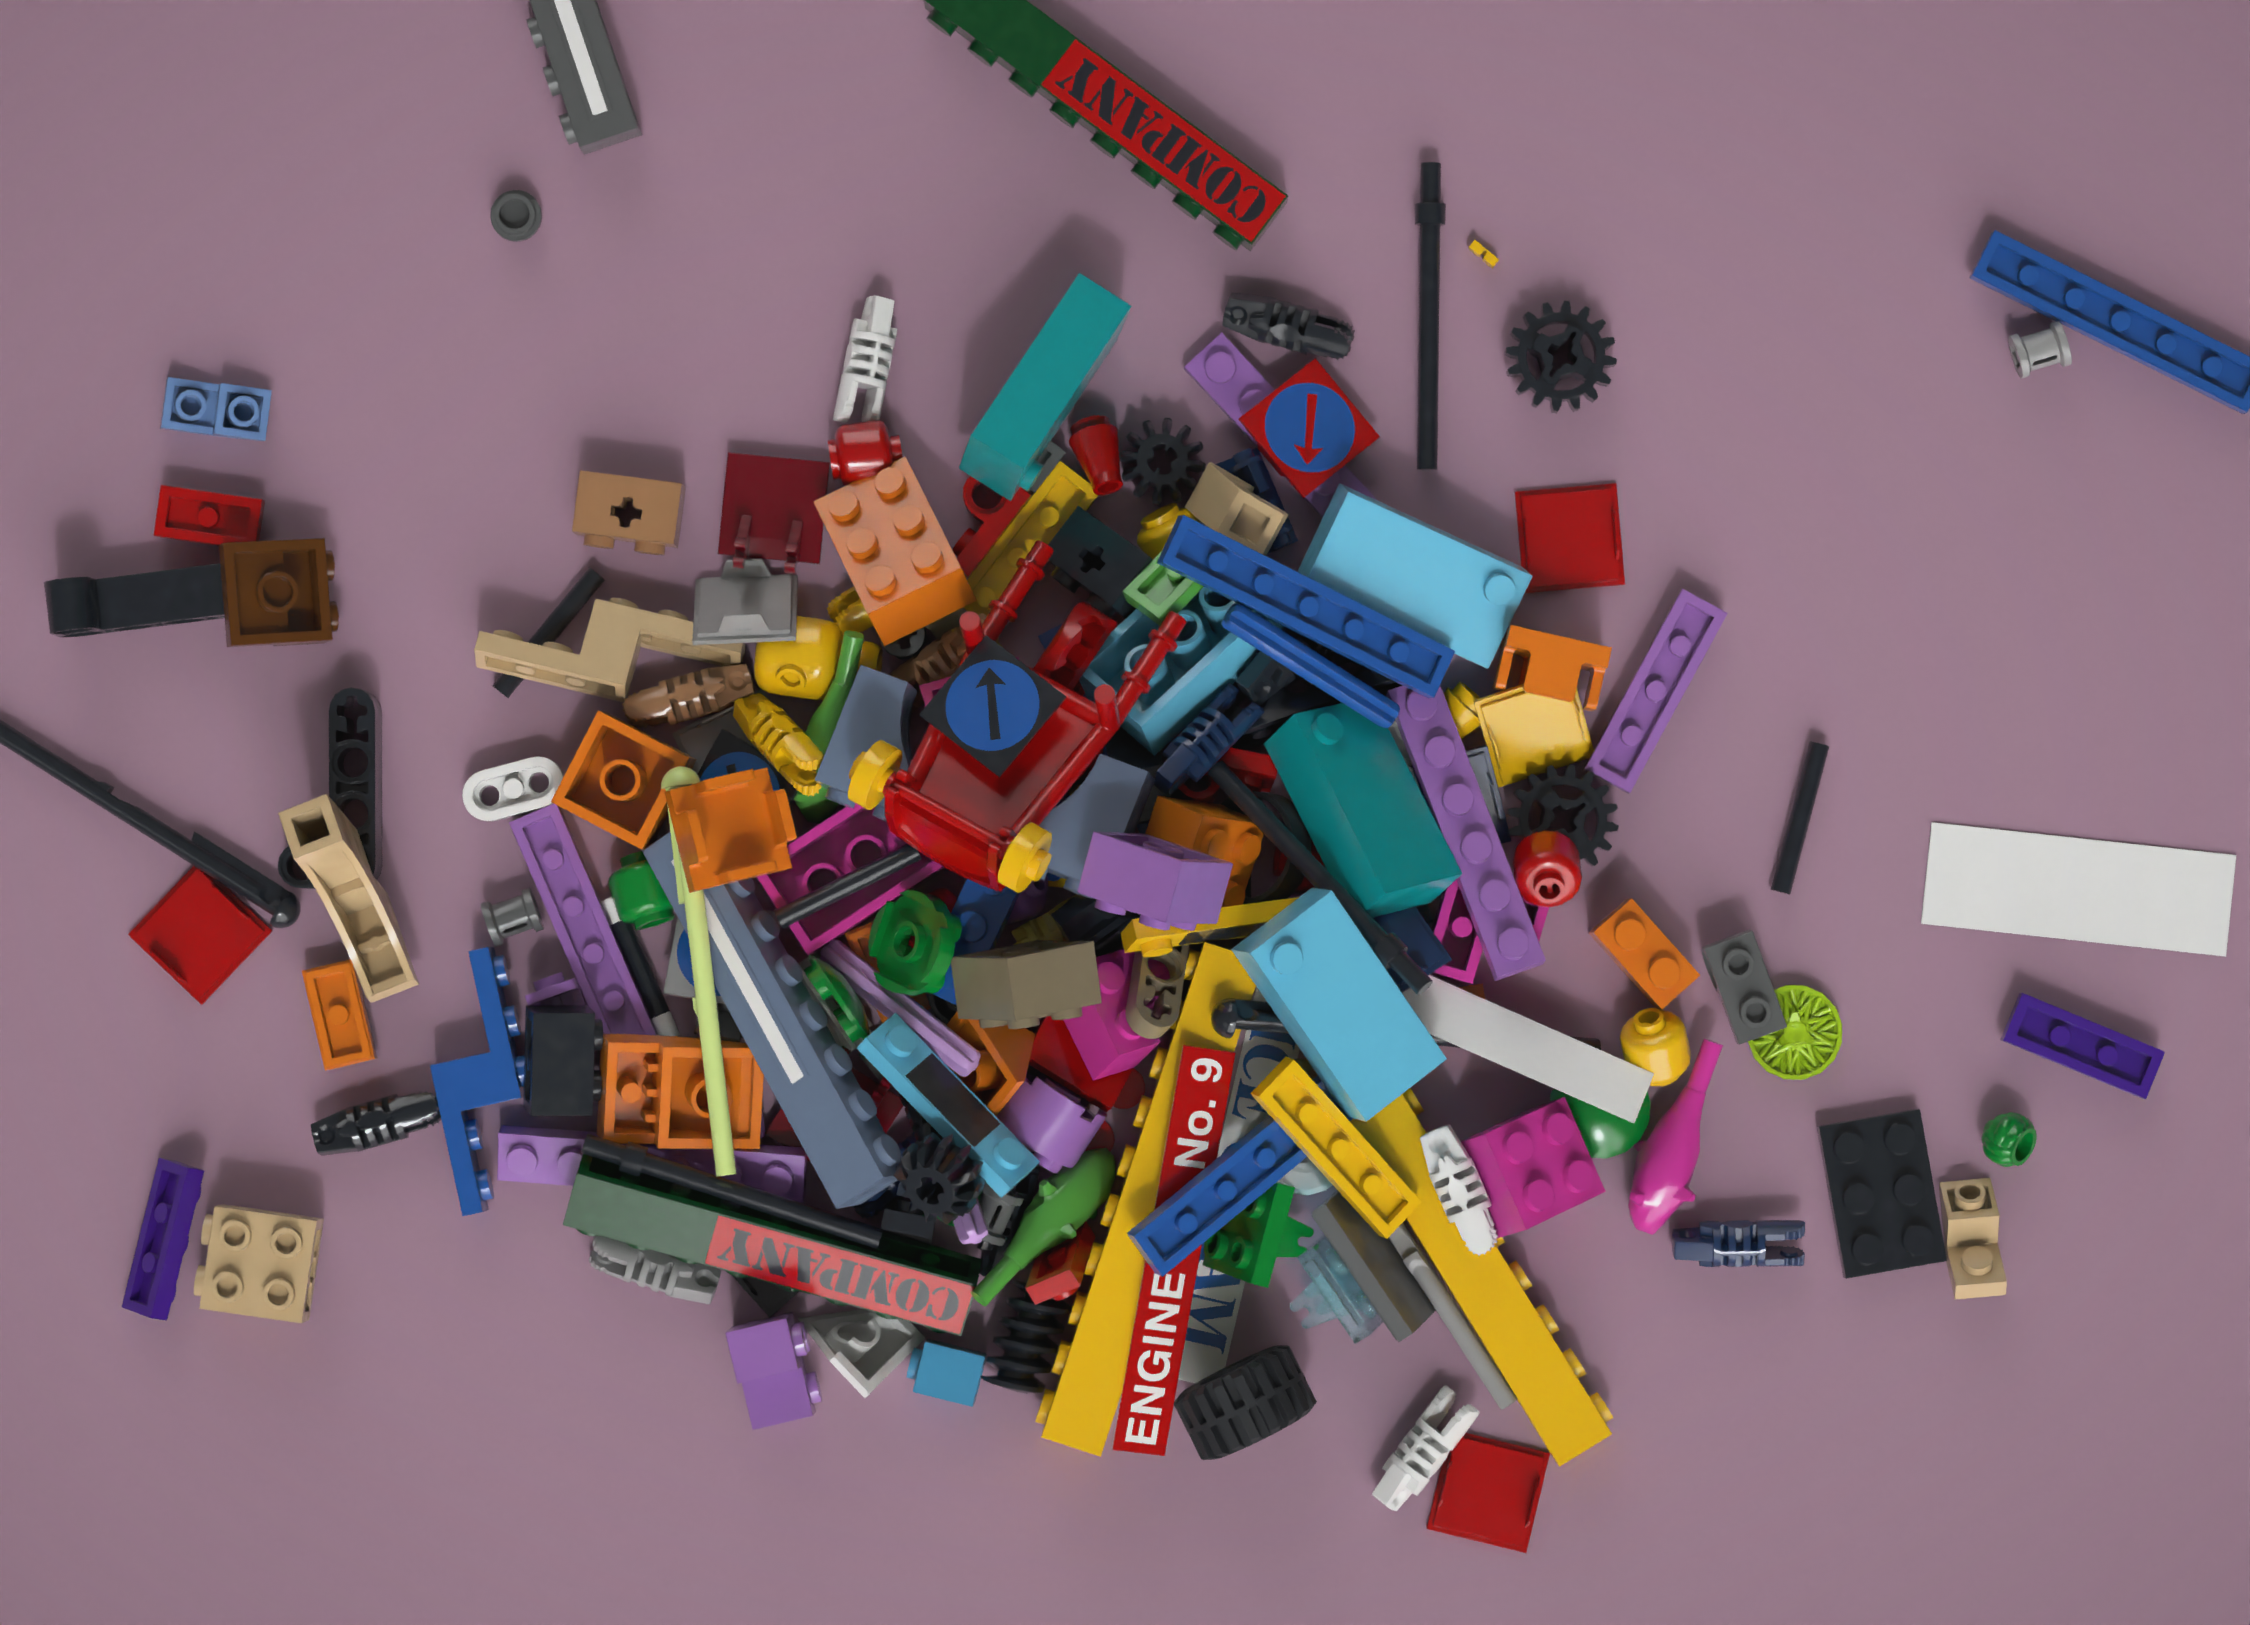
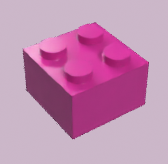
M1565 1097L1535 1106L1461 1141L1474 1162L1492 1206L1488 1207V1210L1495 1224L1493 1227L1497 1230L1496 1234L1498 1237L1496 1239L1527 1230L1606 1192Z

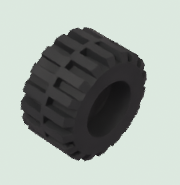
M1276 1345L1241 1359L1193 1384L1181 1392L1174 1401V1406L1202 1460H1215L1242 1450L1293 1424L1307 1415L1317 1401L1290 1346Z

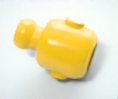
M797 616L796 641L757 642L754 674L759 688L776 695L823 700L835 678L843 640L842 631L835 622ZM868 641L863 642L858 670L860 665L881 672L883 651L878 644Z

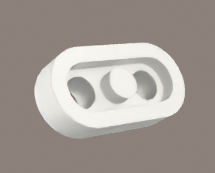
M539 756L485 769L473 774L465 783L462 794L463 803L472 816L483 821H497L539 810L553 804L551 800L564 777V773L557 763ZM544 773L549 779L548 788L543 792L537 793L531 787V779L535 774ZM489 786H494L499 791V800L492 806L484 804L481 798L483 790Z

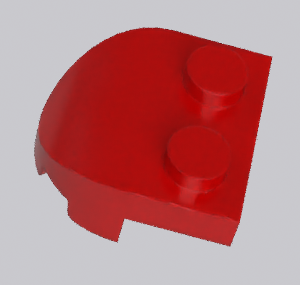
M1085 602L1078 603L1070 612L1033 669L1083 696L1085 692L1079 679L1110 633L1118 626V622Z

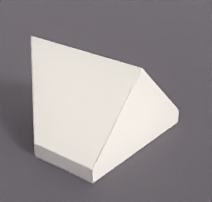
M865 1309L798 1318L800 1322L804 1321L807 1332L827 1359L864 1398L925 1339L911 1322L901 1319H885L878 1316L875 1312Z

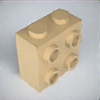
M226 1204L214 1206L213 1215L206 1214L201 1234L202 1245H208L206 1266H198L194 1281V1296H201L199 1309L295 1323L308 1321L310 1318L324 1218Z

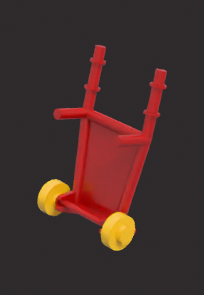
M1037 540L1025 559L1019 558L1017 560L1016 566L1018 570L999 599L991 600L988 606L991 611L982 625L979 615L975 612L968 611L961 615L959 623L966 651L957 669L986 635L996 642L1007 623L1015 622L1018 617L1015 611L1035 580L1040 581L1045 576L1042 569L1054 552L1048 544ZM1169 611L1158 630L1152 629L1149 632L1148 636L1151 641L1131 672L1125 671L1121 676L1124 683L1115 695L1112 686L1102 684L1094 691L1095 702L1030 668L1064 694L1066 699L1000 778L929 724L907 771L900 768L902 751L884 740H878L867 752H861L849 772V779L851 781L848 788V799L867 810H871L885 796V818L889 830L908 845L945 868L998 892H1001L1005 887L1017 893L1024 891L1032 881L1037 882L1043 876L1051 860L1049 849L1052 842V833L1039 825L1117 732L1141 693L1147 694L1150 691L1151 687L1148 682L1168 651L1174 652L1178 647L1175 640L1186 625V620L1179 614Z

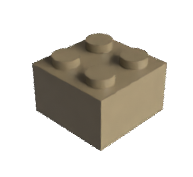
M1034 940L954 956L951 961L958 1019L979 1020L980 1028L1008 1025V1029L1034 1027L1040 1025L1039 1018L1051 1016L1052 1020L1077 1018L1083 1016L1082 1007L1102 1003L1094 941Z

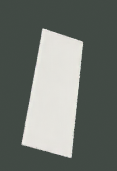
M1932 822L1921 924L2226 957L2236 855Z

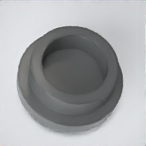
M511 190L501 194L494 201L490 218L493 228L502 238L513 242H520L531 238L538 231L542 222V211L539 203L532 195L521 190Z

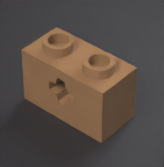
M580 470L572 532L578 536H584L583 545L614 549L615 540L635 543V552L665 555L666 547L678 548L686 487L682 483ZM633 501V507L642 513L641 519H632L630 526L624 528V522L616 517V510H625L627 502Z

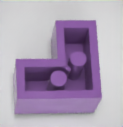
M793 1312L735 1325L725 1333L737 1384L742 1383L752 1430L811 1417L815 1414L814 1403L822 1402V1395L816 1372H806L803 1356L807 1355V1352L810 1351V1343L804 1321L795 1323Z

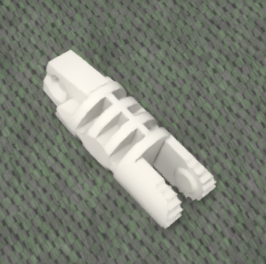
M876 295L867 297L861 319H853L849 336L850 340L843 365V374L841 375L833 414L834 421L848 422L853 411L857 388L867 389L862 422L880 419L887 385L886 381L889 375L892 351L897 334V329L891 327L895 302L892 299Z
M1448 1124L1420 1137L1429 1177L1449 1223L1455 1222L1462 1240L1466 1242L1465 1246L1469 1248L1468 1251H1472L1473 1255H1485L1487 1251H1491V1247L1495 1246L1494 1243L1498 1242L1496 1240V1237H1498L1496 1234L1497 1230L1493 1227L1495 1224L1488 1210V1207L1492 1206L1472 1158L1467 1153L1451 1125Z
M1447 1385L1439 1390L1415 1422L1416 1425L1409 1430L1398 1445L1395 1453L1393 1452L1382 1468L1386 1473L1372 1495L1391 1510L1397 1511L1412 1493L1418 1496L1430 1481V1477L1437 1472L1446 1460L1448 1453L1455 1448L1480 1413L1471 1404L1463 1405L1442 1432L1436 1429L1448 1413V1410L1455 1403V1396L1457 1394Z

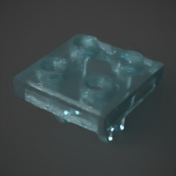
M1324 1234L1297 1257L1313 1281L1290 1303V1309L1294 1312L1301 1308H1306L1309 1311V1315L1301 1322L1303 1328L1308 1329L1338 1318L1356 1344L1372 1334L1383 1323Z

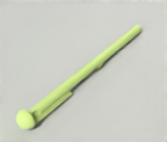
M678 766L670 769L664 775L661 789L668 791L693 785L701 781L692 769ZM668 808L679 904H685L695 997H692L699 1024L716 1177L734 1175L737 1173L704 890L689 893Z

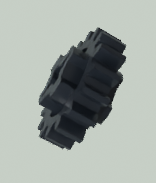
M1564 301L1560 311L1554 313L1550 304L1546 302L1541 306V318L1538 319L1529 311L1524 314L1523 320L1528 327L1526 331L1515 327L1512 329L1510 335L1519 344L1518 346H1511L1505 349V356L1516 359V364L1507 369L1506 374L1507 377H1521L1522 382L1515 391L1518 395L1528 390L1534 393L1531 406L1536 408L1546 399L1550 401L1551 413L1557 414L1562 402L1567 401L1571 410L1575 412L1580 409V396L1583 395L1592 403L1597 400L1598 394L1593 387L1594 384L1605 387L1610 384L1611 379L1602 371L1603 368L1614 367L1617 363L1616 358L1605 355V350L1613 346L1615 340L1614 337L1601 338L1599 332L1606 322L1601 319L1593 324L1589 323L1587 318L1590 308L1587 306L1578 315L1571 313L1570 301ZM1549 325H1567L1563 333L1548 337L1543 333H1537L1540 329ZM1583 334L1586 335L1593 347L1594 363L1591 359L1584 356L1580 343ZM1570 337L1572 341L1568 347L1567 358L1573 362V365L1565 363L1560 369L1556 370L1553 377H1550L1549 373L1553 368L1551 364L1554 357L1548 353V349L1557 351ZM1527 351L1530 355L1537 358L1541 371L1538 380L1534 378L1529 370ZM1572 377L1578 381H1584L1580 386L1570 390H1554L1558 381Z
M1571 764L1567 765L1563 776H1558L1553 765L1546 767V780L1541 781L1533 773L1527 776L1528 783L1532 789L1529 792L1515 789L1513 794L1522 802L1520 808L1507 809V815L1518 819V826L1507 831L1508 836L1521 835L1522 839L1532 833L1544 831L1551 826L1550 823L1555 819V815L1552 812L1555 807L1560 811H1565L1568 809L1572 810L1581 805V809L1574 813L1575 817L1570 820V826L1573 830L1568 833L1562 828L1556 830V832L1568 836L1575 843L1580 860L1584 859L1591 866L1598 864L1597 857L1593 851L1596 848L1610 851L1612 845L1603 838L1605 832L1618 831L1619 825L1607 821V814L1618 809L1617 804H1604L1602 797L1609 791V787L1604 785L1594 789L1591 786L1594 773L1588 771L1581 779L1575 778V766ZM1559 785L1570 786L1580 790L1583 794L1574 800L1560 798L1551 787ZM1536 800V803L1541 808L1539 826L1530 831L1528 822L1529 811L1533 801ZM1595 809L1596 828L1592 838L1589 840L1588 835L1584 831L1586 814Z

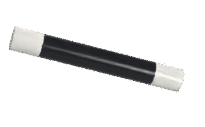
M612 897L601 901L657 1034L662 1036L680 1035L633 924L625 923L619 919Z

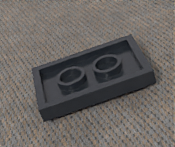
M1920 1109L1817 1126L1843 1278L1847 1279L1947 1261Z

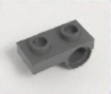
M1746 930L1702 947L1701 952L1713 986L1720 996L1737 1044L1746 1043L1787 1027L1752 930Z

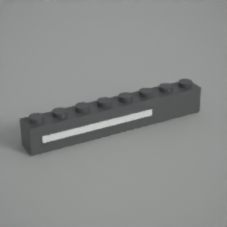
M530 0L535 17L526 19L536 49L543 46L546 47L551 65L543 67V71L552 96L561 94L568 113L559 115L568 144L578 142L579 148L585 155L642 136L597 0Z

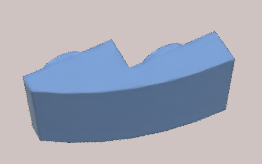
M167 377L160 429L265 441L272 390Z

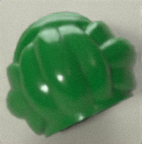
M2014 1112L1997 1115L1993 1120H1989L1985 1124L1981 1136L1983 1152L1986 1157L2003 1167L2019 1166L2026 1162L2032 1154L2037 1140V1133L2032 1122L2025 1116Z

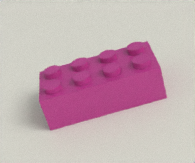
M855 804L854 809L849 807L843 808L787 845L792 865L791 869L759 876L757 879L778 909L907 843L889 830L886 821L872 815L875 807L867 810ZM919 852L922 857L921 860L789 927L807 955H812L877 913L887 901L894 902L903 896L900 894L901 892L912 890L945 867Z

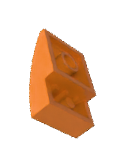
M603 1034V1046L600 1053L602 1095L601 1100L598 1101L597 1114L598 1137L619 1144H628V1141L636 1144H655L658 1149H713L700 1038L641 1034ZM721 1040L734 1149H760L764 1075L747 1043Z

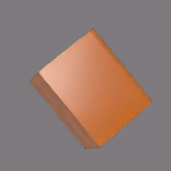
M956 1012L946 1026L978 1050L981 1057L979 1066L967 1077H962L955 1071L953 1072L997 1116L1025 1081L1035 1033L1026 1028L1008 1029V1025L980 1028L979 1020L958 1019V1012Z

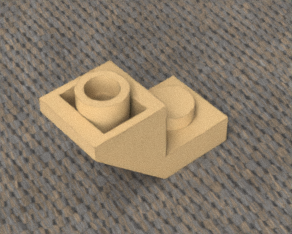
M1212 462L1208 463L1185 506L1187 510L1207 527L1265 556L1289 515L1252 493L1255 487Z
M1991 1178L1939 1182L1944 1246L1947 1258L1946 1264L1955 1300L2006 1295L2007 1279L1998 1246L2000 1215Z

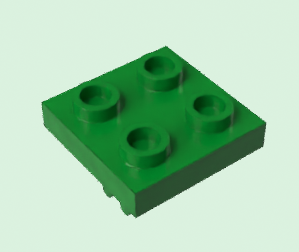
M1277 1181L1204 1242L1205 1257L1202 1265L1247 1283L1268 1288L1276 1257H1306L1308 1249L1298 1245V1239L1302 1236L1312 1237L1314 1230L1288 1216L1295 1187Z

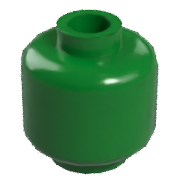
M639 851L622 857L620 859L622 868L614 871L608 880V886L619 919L625 923H634L636 930L652 928L674 919V909L643 852Z

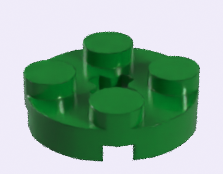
M906 890L900 893L904 896L900 897L896 902L887 901L877 913L872 924L868 943L869 956L877 958V967L880 973L874 971L873 973L878 983L888 991L910 996H917L925 992L933 994L938 992L944 985L945 974L953 958L955 943L961 935V921L957 915L950 914L947 905L939 897L920 891ZM911 936H915L913 948L908 945Z

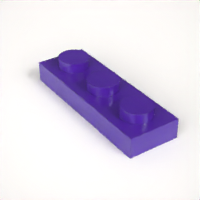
M2019 993L2000 1039L2003 1042L2142 1099L2147 1098L2165 1054V1051L2024 993Z
M158 1159L122 1308L148 1318L167 1321L171 1303L176 1295V1283L183 1255L189 1243V1231L196 1203L201 1195L204 1170L175 1160Z

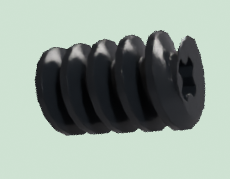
M1013 1280L1012 1284L1024 1292L1023 1297H1007L1006 1303L1017 1312V1315L1015 1317H1000L999 1323L1011 1331L1010 1336L994 1337L993 1343L1000 1347L1004 1354L1003 1356L987 1357L986 1362L994 1367L998 1373L997 1375L981 1376V1379L1020 1393H1043L1046 1385L1035 1377L1034 1374L1050 1373L1052 1365L1042 1358L1041 1354L1057 1353L1059 1347L1047 1337V1334H1063L1065 1326L1053 1316L1069 1314L1072 1307L1064 1300L1055 1301L1053 1298L1035 1305L1025 1289L1027 1283Z

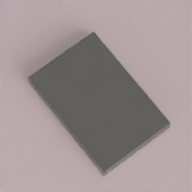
M1338 1190L1312 1212L1313 1219L1395 1340L1400 1342L1413 1334L1436 1311L1415 1277L1407 1269L1391 1240L1379 1236Z

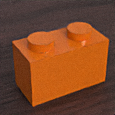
M1632 898L1624 900L1588 932L1657 1009L1662 1010L1700 976Z

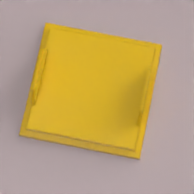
M1523 684L1473 700L1485 744L1489 750L1498 788L1527 779V776L1532 773L1534 775L1545 773L1546 767L1550 765L1557 769L1588 759L1594 751L1577 688L1574 700L1571 702L1526 693L1523 690Z

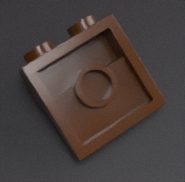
M325 538L231 542L219 545L227 648L324 644L333 640L332 632L338 630L339 614L336 602L329 599L328 581H333L335 563L332 551L326 550Z

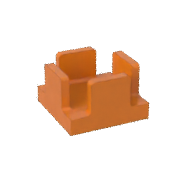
M1514 625L1508 627L1500 645V656L1493 690L1503 691L1506 689L1514 654L1523 658L1518 685L1523 684L1524 692L1571 702L1575 697L1580 670L1589 671L1590 676L1582 709L1591 712L1597 709L1604 673L1608 668L1612 647Z
M767 767L714 777L693 785L665 792L689 893L792 868L787 842L797 839L790 806L785 789L773 790Z

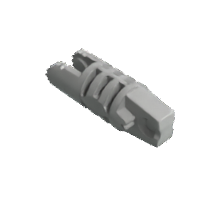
M594 1236L592 1244L594 1247L593 1251L590 1252L589 1263H591V1267L599 1270V1272L603 1271L605 1274L620 1278L628 1283H631V1281L635 1282L637 1286L643 1288L645 1286L650 1287L655 1292H665V1295L705 1304L712 1302L718 1287L721 1270L701 1263L688 1264L672 1255L650 1249L638 1250L622 1241L604 1236Z

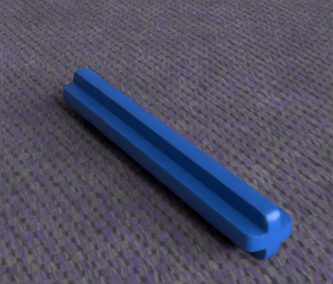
M1233 604L1228 609L1222 620L1223 628L1376 725L1389 728L1394 723L1400 712V706L1243 605Z

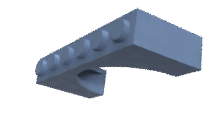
M860 665L815 777L817 783L828 789L825 798L854 809L856 803L848 799V788L851 781L849 779L850 769L859 754L863 751L867 752L878 740H884L902 751L900 768L907 771L913 759L909 730L912 707L917 694V690L911 684ZM1099 754L1094 767L1079 788L1064 802L1052 809L1039 825L1052 833V842L1049 849L1051 860L1040 880H1045L1047 872L1066 879L1063 887L1077 893L1093 831L1134 833L1155 781L1151 774L1143 769ZM885 796L875 807L872 814L883 821H886ZM1077 893V894H1079V895H1082V896H1085V897H1088V898H1091V899H1092V897H1089V896H1086V895Z

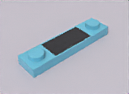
M897 1013L893 1014L869 1034L857 1047L865 1058L943 1138L953 1134L956 1146L962 1148L971 1145L970 1159L983 1162L982 1171L979 1175L986 1180V1183L1001 1198L1040 1163Z

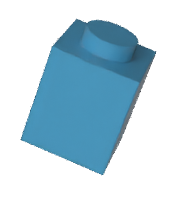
M927 1339L923 1350L913 1349L906 1378L915 1380L913 1388L915 1393L973 1407L987 1353Z

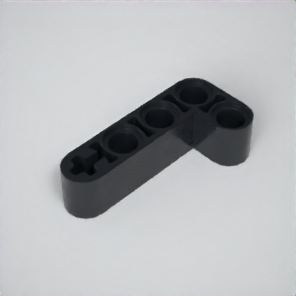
M220 563L101 579L71 577L44 582L50 634L62 638L225 618Z
M351 687L342 689L335 694L330 702L329 797L343 814L347 804L353 800L359 799L366 805L368 818L364 825L356 829L372 874L377 880L382 871V710L379 701L374 695L365 690ZM355 698H357L358 704L367 707L366 716H359L357 719V733L368 734V742L356 739L343 741L344 732L354 735L353 719L344 717V709L353 707ZM359 748L367 755L368 765L363 774L352 778L344 770L343 762L348 752ZM290 847L285 848L278 861L279 874L284 882L296 888L315 889L309 879L301 880L294 874L292 867L294 859Z

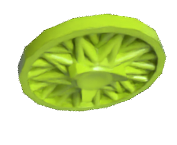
M1784 985L1774 989L1787 1027L1748 1041L1747 1043L1753 1058L1766 1072L1782 1079L1804 1080L1820 1074L1835 1060L1842 1044V1022L1836 1007L1823 993L1805 985Z

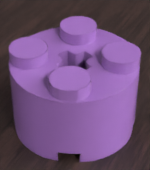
M1027 1071L1024 1083L996 1117L1020 1142L1035 1151L1033 1155L1040 1161L1039 1164L1058 1174L1062 1166L1073 1168L1106 1119L1107 1113L1099 1109L1096 1115H1094L1086 1108L1089 1104L1087 1100L1041 1072L1037 1076Z

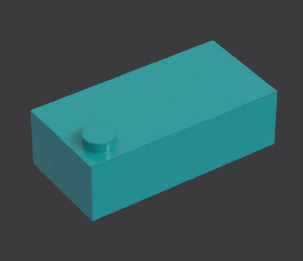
M1079 273L971 434L959 469L1009 501L1013 499L1020 487L1029 491L1044 468V465L1038 462V459L1117 342L1132 306Z
M1339 703L1293 714L1264 743L1326 869L1372 918L1431 903L1462 875L1389 728L1380 727L1345 704Z

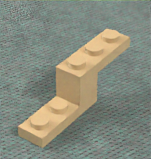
M610 598L609 601L595 599L580 655L573 653L571 648L556 642H545L543 646L525 642L521 636L506 630H495L493 634L479 631L474 653L477 668L625 702L624 699L628 696L641 647L718 666L742 664L745 655V643L693 645V622L688 621L685 615L672 610H660L658 613L638 609V606L629 600Z

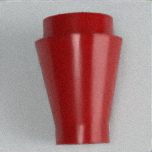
M1093 415L1080 419L1070 429L1072 436L1069 439V445L1088 477L1094 494L1108 495L1114 493L1123 486L1120 475L1118 429L1110 423L1108 417L1103 415Z

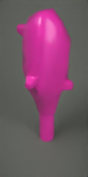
M1703 1039L1687 1085L1669 1110L1656 1123L1648 1140L1638 1141L1634 1144V1148L1639 1153L1636 1157L1628 1208L1631 1220L1637 1230L1654 1235L1684 1201L1693 1202L1696 1197L1689 1188V1184L1700 1153V1121L1706 1091L1720 1056L1722 1044L1709 1039Z

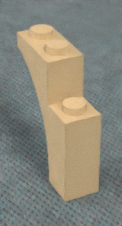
M328 794L279 812L278 815L293 859L305 872L323 901L352 961L366 998L373 1003L419 985L388 893L373 876L358 831Z

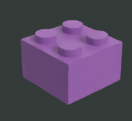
M1093 831L1077 893L1095 898L1094 907L1099 910L1118 915H1125L1126 910L1140 914L1139 923L1152 928L1169 930L1170 926L1195 931L1196 924H1217L1233 863L1148 834Z

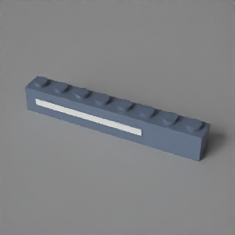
M669 832L642 852L688 935L685 904H679L671 833ZM752 878L704 889L714 984L836 1209L864 1203L897 1181L893 1175L902 1157L897 1143L885 1133L876 1116L877 1108L873 1099L866 1091L861 1089L852 1073V1062L849 1055L834 1040L827 1027L828 1019L825 1011L811 998L802 981L803 972L794 958L787 954L778 937L779 929L775 920L769 913L763 910L754 893L755 885Z

